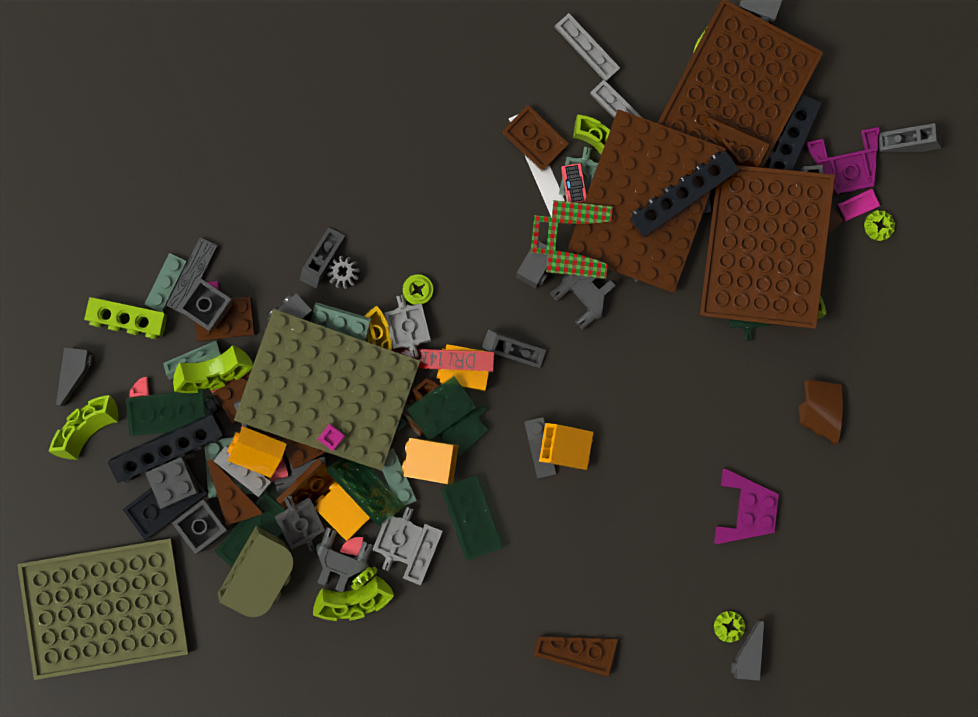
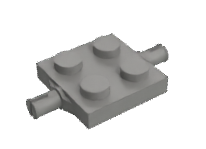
M401 295V303L400 296H397L399 307L394 311L385 312L393 350L409 348L411 358L415 359L413 351L415 357H419L416 346L431 342L422 304L406 305L404 295Z
M406 507L403 517L386 515L373 547L374 551L386 557L382 567L384 570L386 568L387 571H390L393 561L409 564L423 528L409 521L414 511L413 509Z

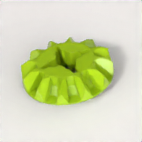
M877 210L867 216L864 228L870 238L883 241L891 237L895 231L896 222H894L892 215L886 211ZM882 220L883 225L887 228H881L878 231V226L875 225V222L878 223Z
M413 275L404 282L403 295L411 304H424L432 297L433 285L426 276ZM413 283L418 287L425 285L421 290L423 296L418 293L413 294L415 290Z
M375 566L373 568L368 567L352 581L354 584L351 587L354 590H358L377 573V568Z
M723 612L718 615L714 622V631L717 637L724 642H735L744 634V620L736 612ZM732 621V625L737 631L730 630L727 634V628L722 623L729 624Z

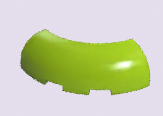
M577 115L573 138L591 144L602 154L610 130L596 119Z
M233 345L218 357L204 362H179L174 373V391L198 393L200 389L210 388V391L224 387L226 382L234 378L238 380L252 369L253 363L243 350Z
M110 395L101 396L88 401V405L79 410L77 408L66 418L67 423L61 431L57 430L51 442L49 452L61 458L78 460L84 444L96 431L106 425L118 422V408L114 399Z
M376 575L370 582L358 590L336 592L322 588L316 598L313 615L332 621L348 618L350 621L365 617V614L374 610L377 612L394 597V593L391 587Z

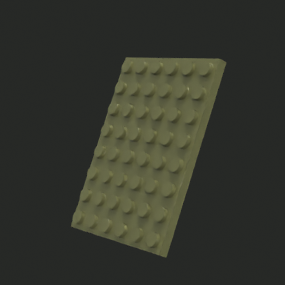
M273 309L234 420L382 471L420 361ZM328 424L345 435L334 451L317 440Z
M172 538L17 564L34 680L189 654Z

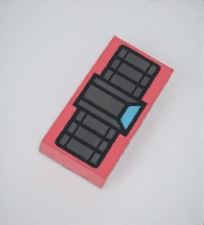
M581 164L562 166L561 171L567 202H584L586 191Z

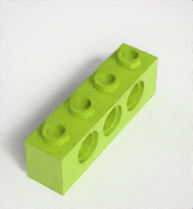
M89 297L84 320L89 321L91 326L101 328V324L107 325L110 330L119 331L122 328L126 329L129 334L138 335L141 332L145 333L147 338L157 339V336L163 337L168 315L163 312ZM110 310L111 317L108 320H104V312ZM129 314L130 321L123 324L122 317ZM147 318L149 324L147 327L142 328L140 322L142 319Z

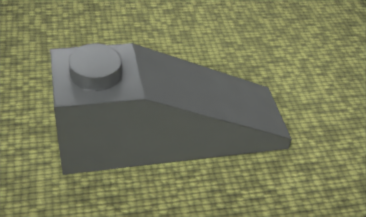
M935 123L879 133L880 152H925L942 149L941 131Z
M328 227L303 266L300 281L317 289L328 271V265H331L345 235Z
M489 329L482 348L489 352H494V354L540 368L546 353L545 349Z
M64 347L56 405L65 406L89 371V367L93 364V355H91L90 351Z
M544 418L525 421L524 425L537 479L555 475L554 464L539 462L545 428Z
M757 620L737 653L735 662L731 664V673L734 674L736 679L760 681L764 621Z

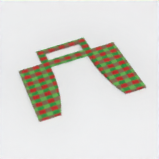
M553 200L552 217L534 215L531 253L548 255L546 272L606 279V263L578 254L555 251L558 223L594 224L609 222L612 219L613 207ZM540 221L549 222L547 249L537 248Z

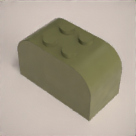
M255 526L217 593L219 602L248 617H258L265 614L271 608L273 602L276 603L279 600L281 588L283 585L286 586L291 578L289 574L293 568V558L286 543L275 535Z

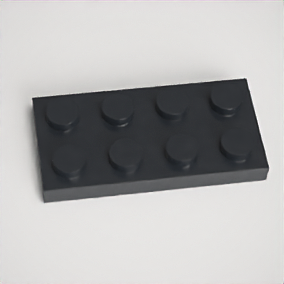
M193 472L192 475L200 491L199 494L165 509H160L154 492L150 488L122 509L144 540L149 539L208 494Z

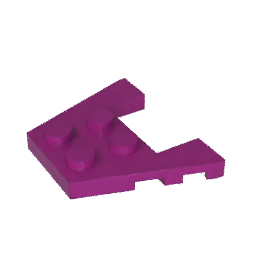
M879 127L861 131L865 150L828 158L823 139L806 142V148L816 164L823 166V174L835 175L833 189L835 195L874 186Z
M722 469L720 486L739 488L740 497L736 529L716 526L714 544L774 533L779 494L727 469Z

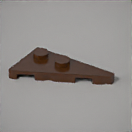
M710 116L707 117L706 121L710 127L717 133L742 166L759 167L770 145L768 142Z
M212 459L207 460L226 525L263 514L262 510L250 500Z

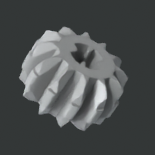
M340 256L339 263L333 259L332 261L335 266L328 265V269L333 272H328L327 276L333 277L330 280L331 284L337 281V288L343 283L344 289H347L348 282L351 286H354L352 278L355 280L359 279L354 274L359 273L360 270L359 268H354L357 265L355 261L350 264V257H347L344 262L343 257ZM342 268L344 270L348 269L345 277L343 275L339 276L341 274L340 269Z

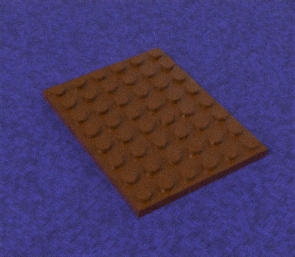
M721 0L657 123L726 148L725 151L734 164L742 166L706 121L707 117L710 116L768 142L770 145L758 167L763 168L824 52L729 1Z
M618 109L584 204L613 207L612 219L609 222L576 224L566 252L601 261L607 264L608 270L674 293L711 190L643 238L640 237L629 221L633 217L631 213L639 207L643 210L648 206L646 202L654 196L660 198L664 195L662 192L671 184L673 187L679 184L678 180L686 174L691 176L695 173L694 168L701 163L708 164L711 162V156L718 151L722 154L726 148ZM711 166L709 172L711 175L716 176L718 169L715 166ZM695 177L694 185L702 187V179ZM680 188L678 190V196L680 198H686L687 191L683 188ZM664 199L662 201L663 208L670 209L671 202ZM649 210L646 212V217L648 220L653 221L656 218V214Z
M737 166L739 170L717 185L715 189L700 316L816 329L835 175Z

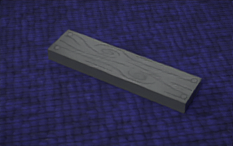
M199 238L166 305L167 307L180 312L177 310L199 277L203 278L218 248L217 245Z

